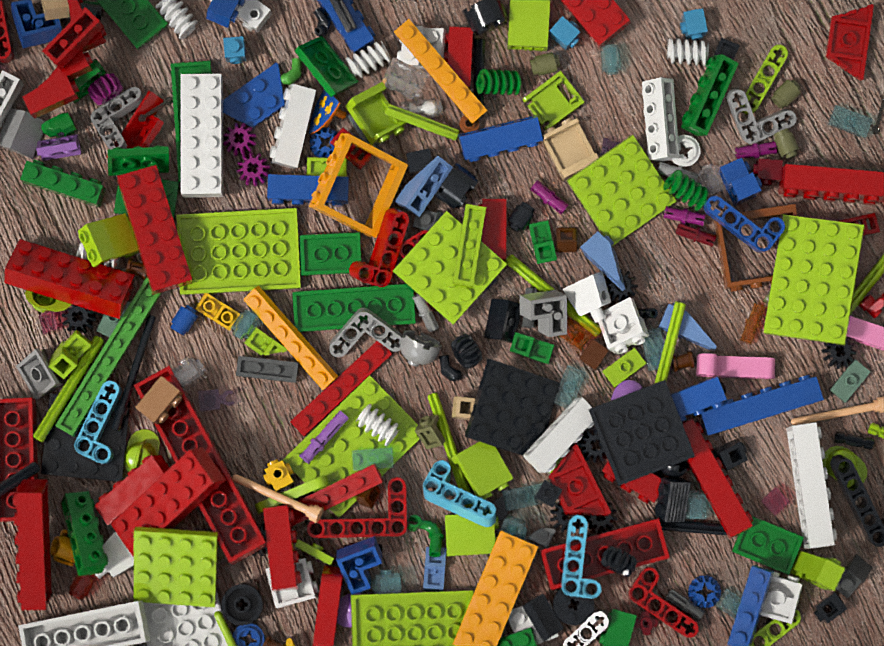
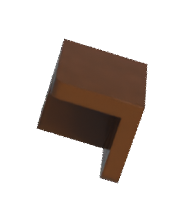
M592 339L579 360L595 371L609 350Z

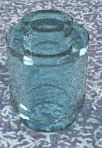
M618 45L602 46V51L600 52L602 71L606 72V75L618 74V71L622 69L621 53Z
M245 309L232 325V335L240 340H243V338L248 339L257 326L259 317Z

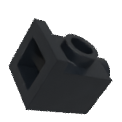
M735 439L713 449L715 458L718 457L723 465L722 469L727 471L748 460L745 454L747 453L745 445Z
M831 592L813 606L816 610L813 614L819 622L824 621L827 624L847 610L835 592ZM825 605L830 606V611L828 613L824 611Z

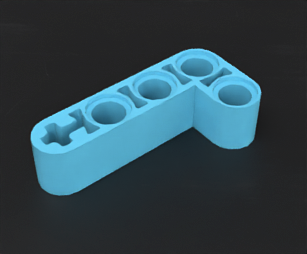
M107 381L101 386L74 444L76 452L102 464H108L114 456L112 449L100 443L99 440L122 393L120 385L116 382ZM114 385L113 389L116 390L115 394L111 393L109 396V392L107 391L108 387L112 388ZM103 396H104L105 398H108V399L112 400V402L109 403L108 401L103 400V399H102ZM106 404L107 412L102 415L99 414V405ZM92 422H97L99 426L95 433L89 431V425ZM87 440L90 447L87 451L83 452L80 449V444ZM102 449L108 451V457L105 460H100L98 456L99 451Z
M444 460L435 462L423 482L425 499L483 527L494 525L496 521L495 506L480 497L449 484L451 480V467L449 463ZM444 471L446 474L440 475L438 472ZM431 487L436 488L435 491H429L428 489ZM448 496H454L455 498L452 499V500H449V499H447L446 497H448ZM466 504H471V505H473V507H471V508H466V507H464V506H465Z
M577 515L568 522L561 589L563 593L569 596L596 598L601 592L600 584L595 580L582 578L588 525L583 516ZM577 519H580V523H583V527L579 528L578 534H583L582 538L570 536L571 532L575 533L576 527L572 526V523L576 522ZM574 539L579 540L581 543V548L578 551H573L570 548V542ZM571 560H576L579 564L575 572H571L567 567L568 562ZM570 580L576 583V590L574 592H568L565 589V584ZM589 583H594L597 587V591L593 595H589L586 592V586Z

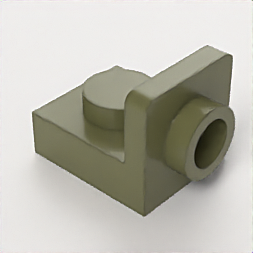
M438 415L421 418L415 429L416 434L426 449L442 446L446 441L436 426L439 420Z

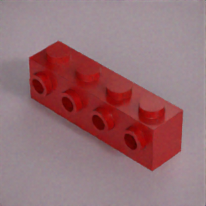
M148 455L142 460L143 464L138 468L135 467L127 473L128 477L116 482L113 485V490L99 497V502L94 507L107 525H111L121 513L170 469L161 455Z
M288 505L263 508L272 591L299 589L298 584L302 583L301 572L297 571L296 563H299V553L294 549V543L297 542L296 530L292 531V522H295L294 510H290Z

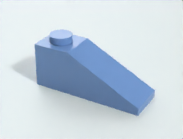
M440 156L435 157L405 185L395 202L409 213L420 217L453 167Z
M596 232L580 248L590 262L602 271L620 290L624 291L626 288L618 258L612 247L614 243L607 235L602 236L599 232Z
M675 303L667 305L658 325L659 329L668 332ZM684 311L678 337L712 352L715 351L717 346L691 315Z

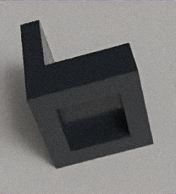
M429 148L406 154L410 176L417 175L432 161Z

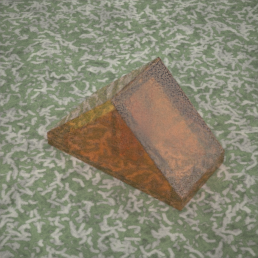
M567 318V335H560L559 337L579 353L593 335L570 318Z

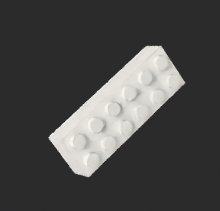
M181 74V195L183 198L223 197V77L221 74Z
M817 423L787 427L786 431L802 537H804L803 547L816 548L835 545L834 541L837 540V534L831 524V520H834L833 509L829 508L828 500H831L829 487L826 488L825 480L828 479L826 467H823L822 459H825L823 447H820L819 439L822 438L821 428L817 427Z
M143 601L18 626L22 646H128L151 641Z

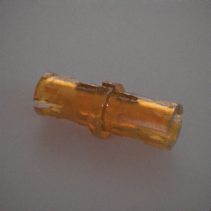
M757 303L753 304L749 318L745 320L746 325L740 341L752 345L755 333L761 326L759 323L766 309L765 306Z

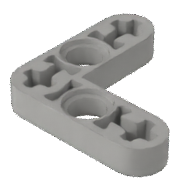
M137 87L127 89L94 110L90 116L93 125L108 149L116 148L113 143L115 139L119 143L117 147L127 149V143L114 122L137 108L144 99L143 93ZM116 105H122L120 110L113 111ZM113 128V132L111 134L104 135L107 129Z
M734 88L727 93V102L740 137L748 144L766 139L783 129L791 128L796 123V115L789 109H782L756 121L745 92ZM735 93L741 95L738 100L742 107H739L736 101H732L735 98ZM747 111V120L741 122L738 118L739 113ZM785 114L791 116V117L788 119V121H789L788 123L785 122V121H781V122L777 123V121L775 120V118H776L777 120H779V121L782 120V119H784V118H785V116H784ZM767 121H772V130L765 132L764 124ZM748 125L749 129L754 132L752 139L746 137L748 130L746 127L742 128V126Z
M360 308L330 341L329 351L334 357H343L366 332L389 350L397 352L401 350L400 343L403 335L371 310ZM360 315L363 317L367 315V321L363 320L359 328L357 324L360 322ZM379 325L383 326L385 332L377 334L374 332V328ZM353 328L357 331V334L354 337H349L345 334L346 330ZM343 338L345 341L342 344V350H335V345L339 346ZM391 338H392L393 340H396V339L398 338V339H399V344H397V343L392 344Z

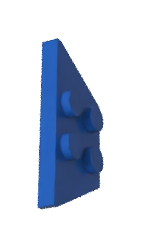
M276 62L223 100V113L254 129L278 112L281 107H284L285 102L278 63Z

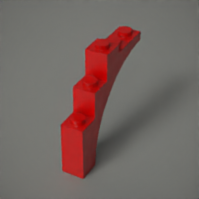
M67 0L71 21L83 10L81 6L83 0ZM104 27L62 70L56 67L49 78L40 86L22 96L30 115L34 119L79 99L76 93L79 89L73 79L93 70L90 65L93 63L89 52L86 51L106 43L104 36L107 33Z

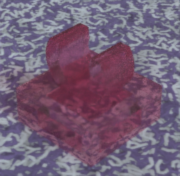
M45 311L39 315L43 335L50 334L64 326L63 323H57L55 319L61 316L60 312Z

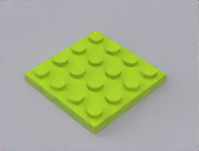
M630 135L566 180L603 236L607 235L614 244L612 246L666 209V206L669 207L676 202L674 196L669 194V189H663L664 181L634 135Z
M446 211L397 265L393 272L454 325L507 264L481 241L473 288L453 284L462 224Z
M135 527L133 602L143 601V603L215 608L218 532Z

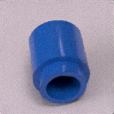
M188 305L185 308L181 306L171 321L172 325L170 328L184 336L186 332L190 331L198 318L195 315L197 311Z

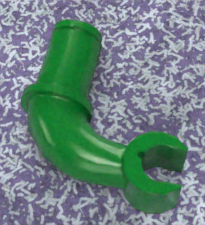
M411 515L408 521L415 522V525L409 524L407 529L410 531H417L419 528L426 530L429 533L428 538L430 539L429 556L440 557L442 540L444 539L441 529L432 521L422 520L418 515Z

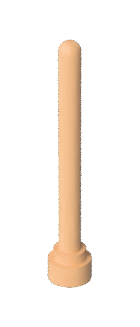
M884 396L877 397L872 403L792 418L791 424L793 426L869 411L884 413Z
M238 474L232 477L234 482L305 513L310 521L318 523L322 516L323 508L320 506H307Z

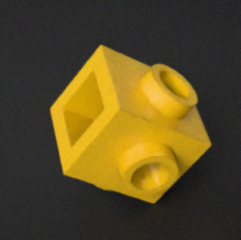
M275 459L267 464L268 468L264 469L266 474L263 477L267 485H272L276 492L295 483L291 476L294 472L289 462L285 464L283 460L279 462L278 459ZM277 471H281L282 473L281 477L276 478L275 475Z

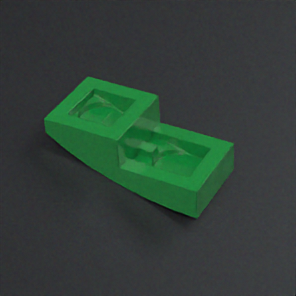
M548 219L529 223L528 226L537 264L557 260Z
M515 332L510 352L549 365L555 345Z

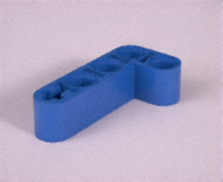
M712 196L704 203V211L707 215L758 253L768 251L785 229L784 221L778 217L769 219L762 228H759L718 196ZM716 202L718 209L711 210L712 205L710 203ZM723 208H725L726 210L720 216H718L720 211ZM727 213L733 214L735 218L734 223L730 224L725 220ZM771 222L778 224V232L770 230ZM745 225L750 228L751 233L749 236L742 234V226ZM759 238L766 240V248L758 246L757 241Z

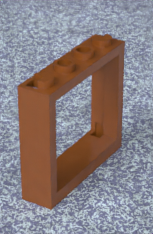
M795 204L740 212L750 221L781 217L783 214L797 216ZM733 214L725 215V220L728 223H734L735 218ZM714 220L725 289H731V292L743 290L745 286H751V289L763 287L764 283L772 284L773 275L731 282L722 225Z

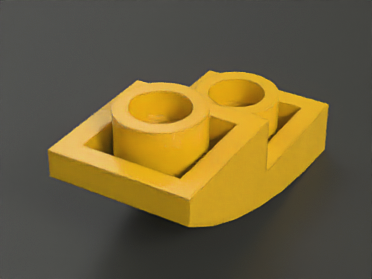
M208 293L202 296L195 307V310L229 331L240 316V313Z

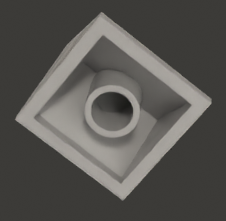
M11 108L0 132V147L33 159L37 151V143L41 141L44 134L41 125L46 121L38 117L34 119L26 111Z
M40 348L35 349L16 365L36 400L63 385L58 374L48 367L49 359L44 350Z

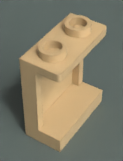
M569 118L561 123L562 126L556 129L551 127L545 130L542 136V142L563 181L569 179L599 158L589 144L578 118L574 120Z

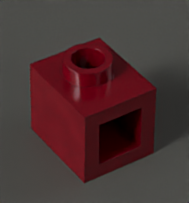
M759 158L756 164H753L752 172L755 177H759L762 185L771 186L772 183H780L782 180L783 160Z

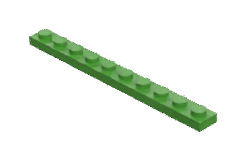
M147 277L55 425L72 437H74L89 413L101 386L113 374L162 294L161 292L152 295Z

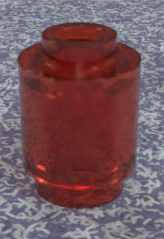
M77 573L69 586L70 591L68 593L76 599L83 601L97 581L94 578L95 574L78 576Z

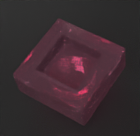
M776 487L761 500V503L774 516L790 502Z

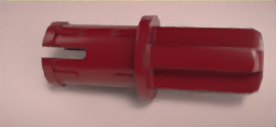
M679 223L676 228L677 235L689 238L694 243L697 241L713 247V242L716 240V235L702 231L699 227L696 229Z

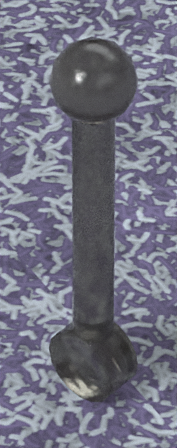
M884 94L881 96L882 102L876 124L871 130L873 134L880 132L879 124L884 110Z
M166 97L164 102L146 114L139 115L138 120L144 122L154 112L165 105L172 104V97Z

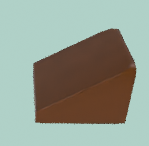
M556 228V251L558 253L577 251L576 228Z
M376 485L354 496V498L360 505L372 508L381 491Z

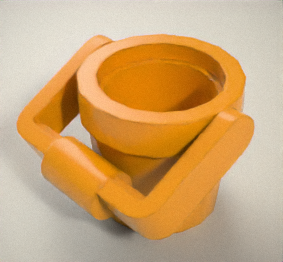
M62 530L60 535L55 536L52 540L50 552L55 561L73 567L75 561L69 537H66L68 532L67 530Z

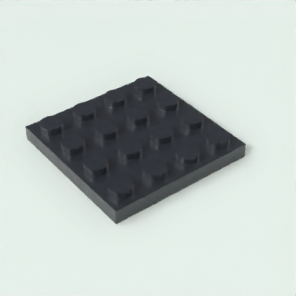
M487 359L464 437L523 456L547 430L560 383L492 359Z
M666 380L589 409L618 486L695 457Z
M50 393L48 411L58 394ZM71 396L45 438L41 474L117 482L123 480L131 401L128 402V412L126 417L123 418L120 430L115 431L111 429L116 416L114 409L99 440L100 443L110 447L114 453L111 462L102 464L79 454L74 448L76 438L86 418L74 437L55 426L73 397ZM103 399L108 401L109 403L112 402V400L110 399ZM99 405V414L102 415L107 412V405ZM92 422L89 425V431L91 433L97 432L99 428L98 423ZM87 440L80 444V449L83 452L87 451L90 447ZM106 449L99 451L98 456L100 460H105L108 457Z

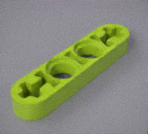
M783 45L773 46L745 93L748 101H750L752 96L756 97L752 103L754 109L751 108L753 113L758 109L787 59L788 51ZM778 50H781L783 58L779 57L777 62L773 63L772 61L776 55L774 51L778 52ZM764 67H772L774 75L766 76L763 73ZM756 83H761L764 86V92L756 93L753 86Z
M326 475L280 494L295 500L328 486L329 483ZM268 498L256 503L255 508L257 513L260 514L263 513V508L277 507L283 505V503Z
M796 609L795 621L792 624L785 623L788 626L786 629L780 621L772 619L755 632L754 638L762 636L765 642L763 646L772 645L798 625L801 620L799 611ZM772 624L780 626L781 631L778 635L770 633L769 628Z

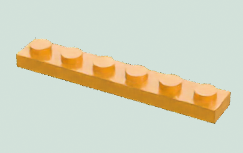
M410 19L394 31L395 35L472 124L487 112V109Z
M259 285L243 299L322 390L338 377Z

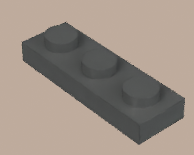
M238 356L236 376L297 383L299 363Z

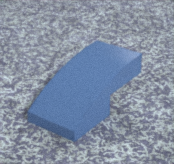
M426 547L423 591L442 592L444 590L446 548H441L440 557L429 556V547Z

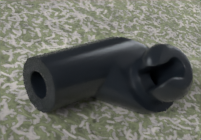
M319 7L313 12L318 19L314 32L317 36L324 37L329 31L331 21L322 7Z
M655 308L638 310L640 317L643 319L656 318L658 315Z
M449 355L439 356L441 374L453 382L461 380L462 372L450 366Z

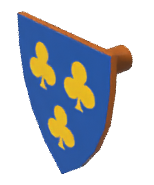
M325 90L320 95L312 113L309 127L310 135L323 127L328 128L334 116L345 119L347 115L345 111L338 109L341 104L335 96L330 97Z

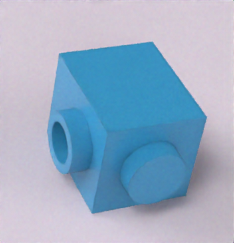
M703 8L683 12V22H680L681 33L685 34L686 39H692V41L703 39V36H706L708 32Z
M563 16L549 30L548 35L565 50L569 47L574 48L580 41L578 38L580 35L579 26L573 21L569 22Z
M243 36L223 38L224 54L227 63L240 64L242 61H247Z

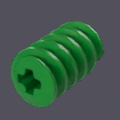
M481 69L477 76L476 90L478 94H482L484 91L485 94L492 92L493 95H496L499 92L500 95H504L506 92L507 95L514 93L516 96L520 92L521 78L516 70Z
M681 170L671 173L663 186L664 190L670 187V195L676 192L675 198L677 199L683 195L681 201L683 203L688 201L689 207L695 204V211L701 209L708 197V188L702 187L701 183L696 182L693 178H689Z

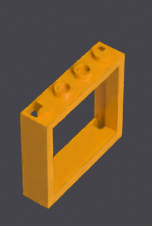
M341 133L338 141L334 143L335 148L332 154L327 158V166L324 172L319 176V184L316 191L311 195L313 198L309 207L368 237L377 238L384 214L392 204L408 164L351 134ZM351 144L391 164L365 225L324 205Z

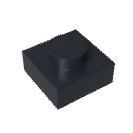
M721 38L714 55L723 54L734 60L740 45Z

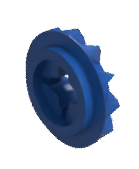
M329 127L321 128L313 133L310 138V149L318 158H328L332 154L335 147L330 141L337 135V131ZM320 137L324 140L330 138L329 144L332 149L327 146L319 149L322 145Z
M703 575L696 577L690 583L688 595L691 602L696 606L709 608L719 601L721 589L719 583L713 577ZM704 583L708 590H713V592L707 594L706 601L702 594L696 593V591L703 590Z
M253 623L240 625L233 632L232 636L237 646H246V641L240 637H246L249 631H251V638L257 640V642H250L248 646H262L264 643V633L260 627Z

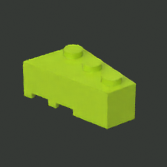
M798 551L790 573L823 590L835 591L845 568L840 566L841 562L834 558H822Z

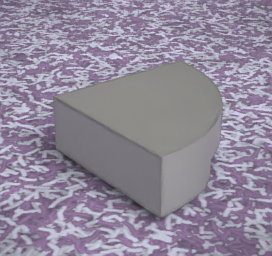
M541 528L533 532L528 539L547 548L556 530Z

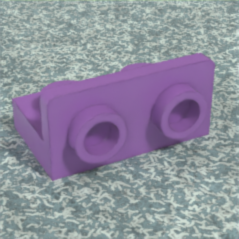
M78 134L38 141L36 147L37 155L41 156L43 161L81 154Z

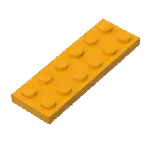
M500 530L452 645L497 646L538 549L537 545Z

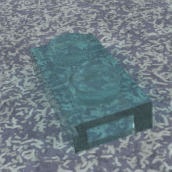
M661 328L648 330L649 337L645 338V342L642 344L648 372L658 370L664 347Z

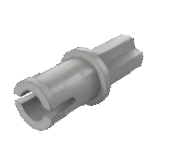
M414 295L412 299L418 308V315L422 317L429 332L437 330L439 325L432 312L433 308H430L429 303L420 295Z

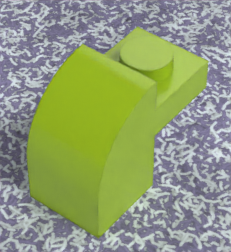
M76 330L66 341H62L50 357L48 367L65 379L77 367L78 359L88 350L92 342Z

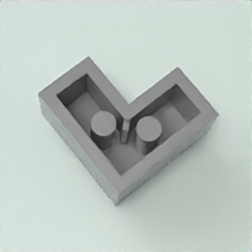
M557 290L520 295V315L529 320L538 319V331L548 337L567 335V295Z

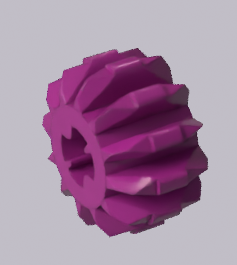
M114 73L105 74L90 84L88 88L89 96L97 105L105 104L122 92V83Z
M234 123L235 129L232 130L231 127H227L230 134H223V137L228 139L223 142V145L228 146V153L234 150L233 155L236 157L239 151H241L242 156H246L244 150L247 149L248 152L253 151L250 145L256 146L257 143L253 139L257 136L254 133L250 134L253 128L248 127L246 129L245 123H242L240 128L237 123ZM240 136L241 138L243 136L244 142L241 144L238 142L237 144L236 137Z
M250 152L249 159L245 155L242 156L245 161L244 163L238 161L237 165L242 168L237 169L236 172L237 174H242L239 177L240 181L246 179L245 184L247 186L253 181L254 187H257V180H260L262 184L265 183L262 177L268 178L269 173L265 171L270 170L271 167L270 165H265L268 162L267 158L261 160L260 153L254 158L253 152ZM251 166H253L254 168L257 167V166L259 167V168H256V169H257V172H256V173H254V172H250V173H249V172H248V171H251V170H250V167H251Z

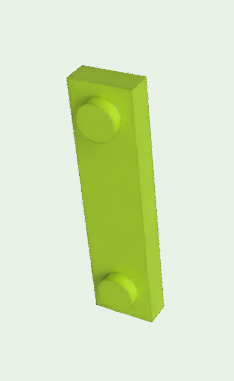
M471 204L465 205L453 284L473 288L486 207Z

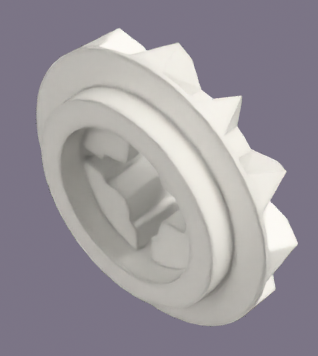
M689 135L678 136L679 151H681V144L685 149H692L687 152V158L684 154H679L680 158L673 159L672 161L674 164L682 167L691 166L700 156L699 143Z

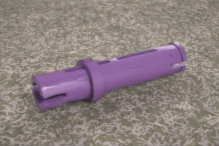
M339 410L318 436L310 440L311 443L299 457L307 464H310L313 458L325 449L324 446L349 418Z

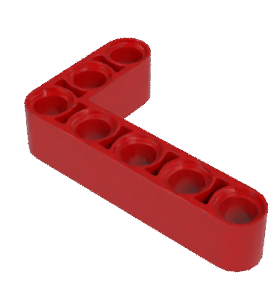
M395 477L388 483V518L323 519L318 521L322 526V532L319 535H314L311 532V527L315 524V522L311 521L307 525L308 534L313 538L399 537L404 535L407 531V492L405 481L402 478ZM393 482H402L403 489L400 492H394L391 488ZM395 501H400L403 504V510L399 513H395L392 510V504ZM356 522L361 523L363 526L360 534L352 532V525ZM375 522H380L383 525V531L379 534L372 531V525ZM401 522L404 525L403 531L395 533L392 530L393 523ZM334 523L342 525L343 529L340 534L336 535L331 531Z

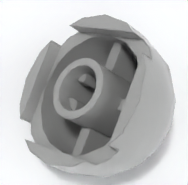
M413 330L404 331L400 348L402 355L408 360V364L419 367V364L427 365L437 358L442 345H439L440 342L424 333H421V336L414 335L415 331Z

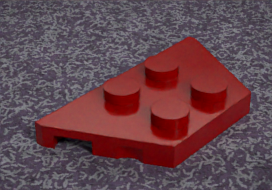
M872 4L864 8L848 11L845 14L832 16L830 20L825 57L860 81L864 79L874 8Z
M574 444L568 454L548 476L551 484L562 489L558 500L565 514L611 515V511L578 445Z

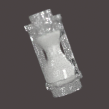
M441 99L403 101L401 106H398L416 114H423L421 116L427 118H438L439 115H443Z

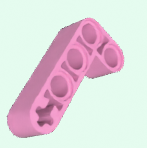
M850 316L847 337L850 340L884 351V327Z
M699 354L697 355L696 376L775 379V358Z

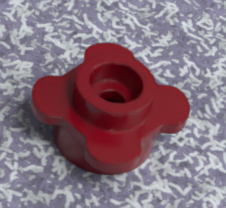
M643 611L638 620H635L634 627L639 628L643 635L648 636L653 627L658 625V620L653 619L649 612Z

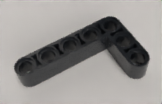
M843 455L834 456L830 461L831 469L865 538L876 547L884 546V518L880 519L852 461ZM845 461V467L839 470V464ZM854 479V484L851 487H847L848 481ZM862 497V502L856 505V500ZM871 514V519L865 522V517ZM879 532V537L873 540V535Z

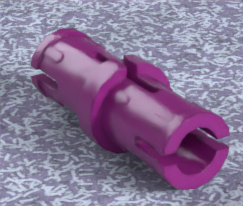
M772 141L763 144L753 143L750 146L735 147V152L737 153L735 154L736 160L750 157L756 159L762 155L777 154V149H775L776 143Z
M539 180L530 189L543 200L544 204L553 207L560 215L569 206L568 203L555 194L554 190L551 191Z
M666 206L665 211L673 214L665 213L664 219L681 221L682 224L687 222L703 226L704 221L697 220L696 218L705 219L706 214L691 212L687 208L682 210Z

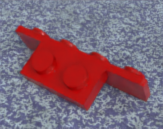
M152 91L147 92L121 133L127 143V148L136 146L150 147V144L164 124L159 118L154 117L164 100ZM116 140V142H115V146H116V147L119 146V143L117 142V140Z

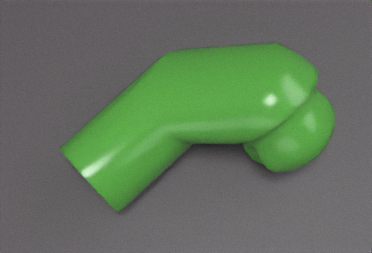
M299 58L292 59V69L286 74H282L281 82L283 84L291 85L300 79L302 61Z

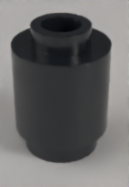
M522 201L507 219L510 223L508 227L515 232H519V230L524 232L534 217L535 209Z

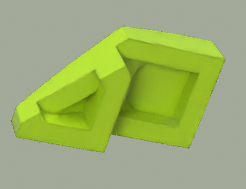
M257 327L252 330L244 342L245 345L259 355H270L287 351L284 346Z

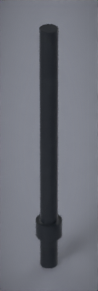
M148 315L120 404L116 406L114 412L116 416L111 428L112 430L119 431L123 418L127 415L128 402L156 320L155 316Z

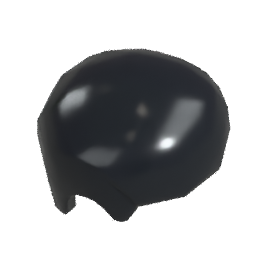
M686 461L661 469L670 478H680L690 470Z

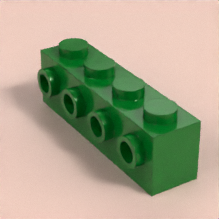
M723 54L713 55L708 59L706 71L698 81V89L690 99L691 105L682 117L683 123L680 128L695 136H707L739 64L738 62Z
M33 159V162L26 161L20 178L23 183L100 208L106 188L101 185V181L90 178V181L82 179L83 176L75 172H71L69 175L63 173L64 169L56 166L48 168L44 166L45 163Z
M89 491L65 493L61 501V507L78 576L100 574L108 565V556L103 550L104 541L103 536L99 534L98 517L94 514V500L90 498Z

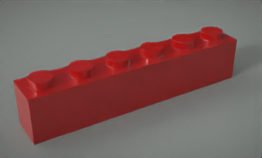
M691 419L683 423L695 457L686 460L727 536L729 539H732L752 528L751 522H753V518L749 511L745 512L741 506L743 500L738 493L735 494L732 490L733 483L730 477L723 474L721 470L723 465L718 457L715 458L711 452L713 447L708 439L704 440L701 434L704 432L699 422L695 423Z

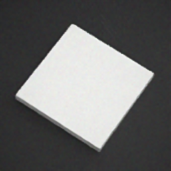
M217 590L215 608L144 603L151 640L146 642L147 646H228L214 617L216 611L222 612Z

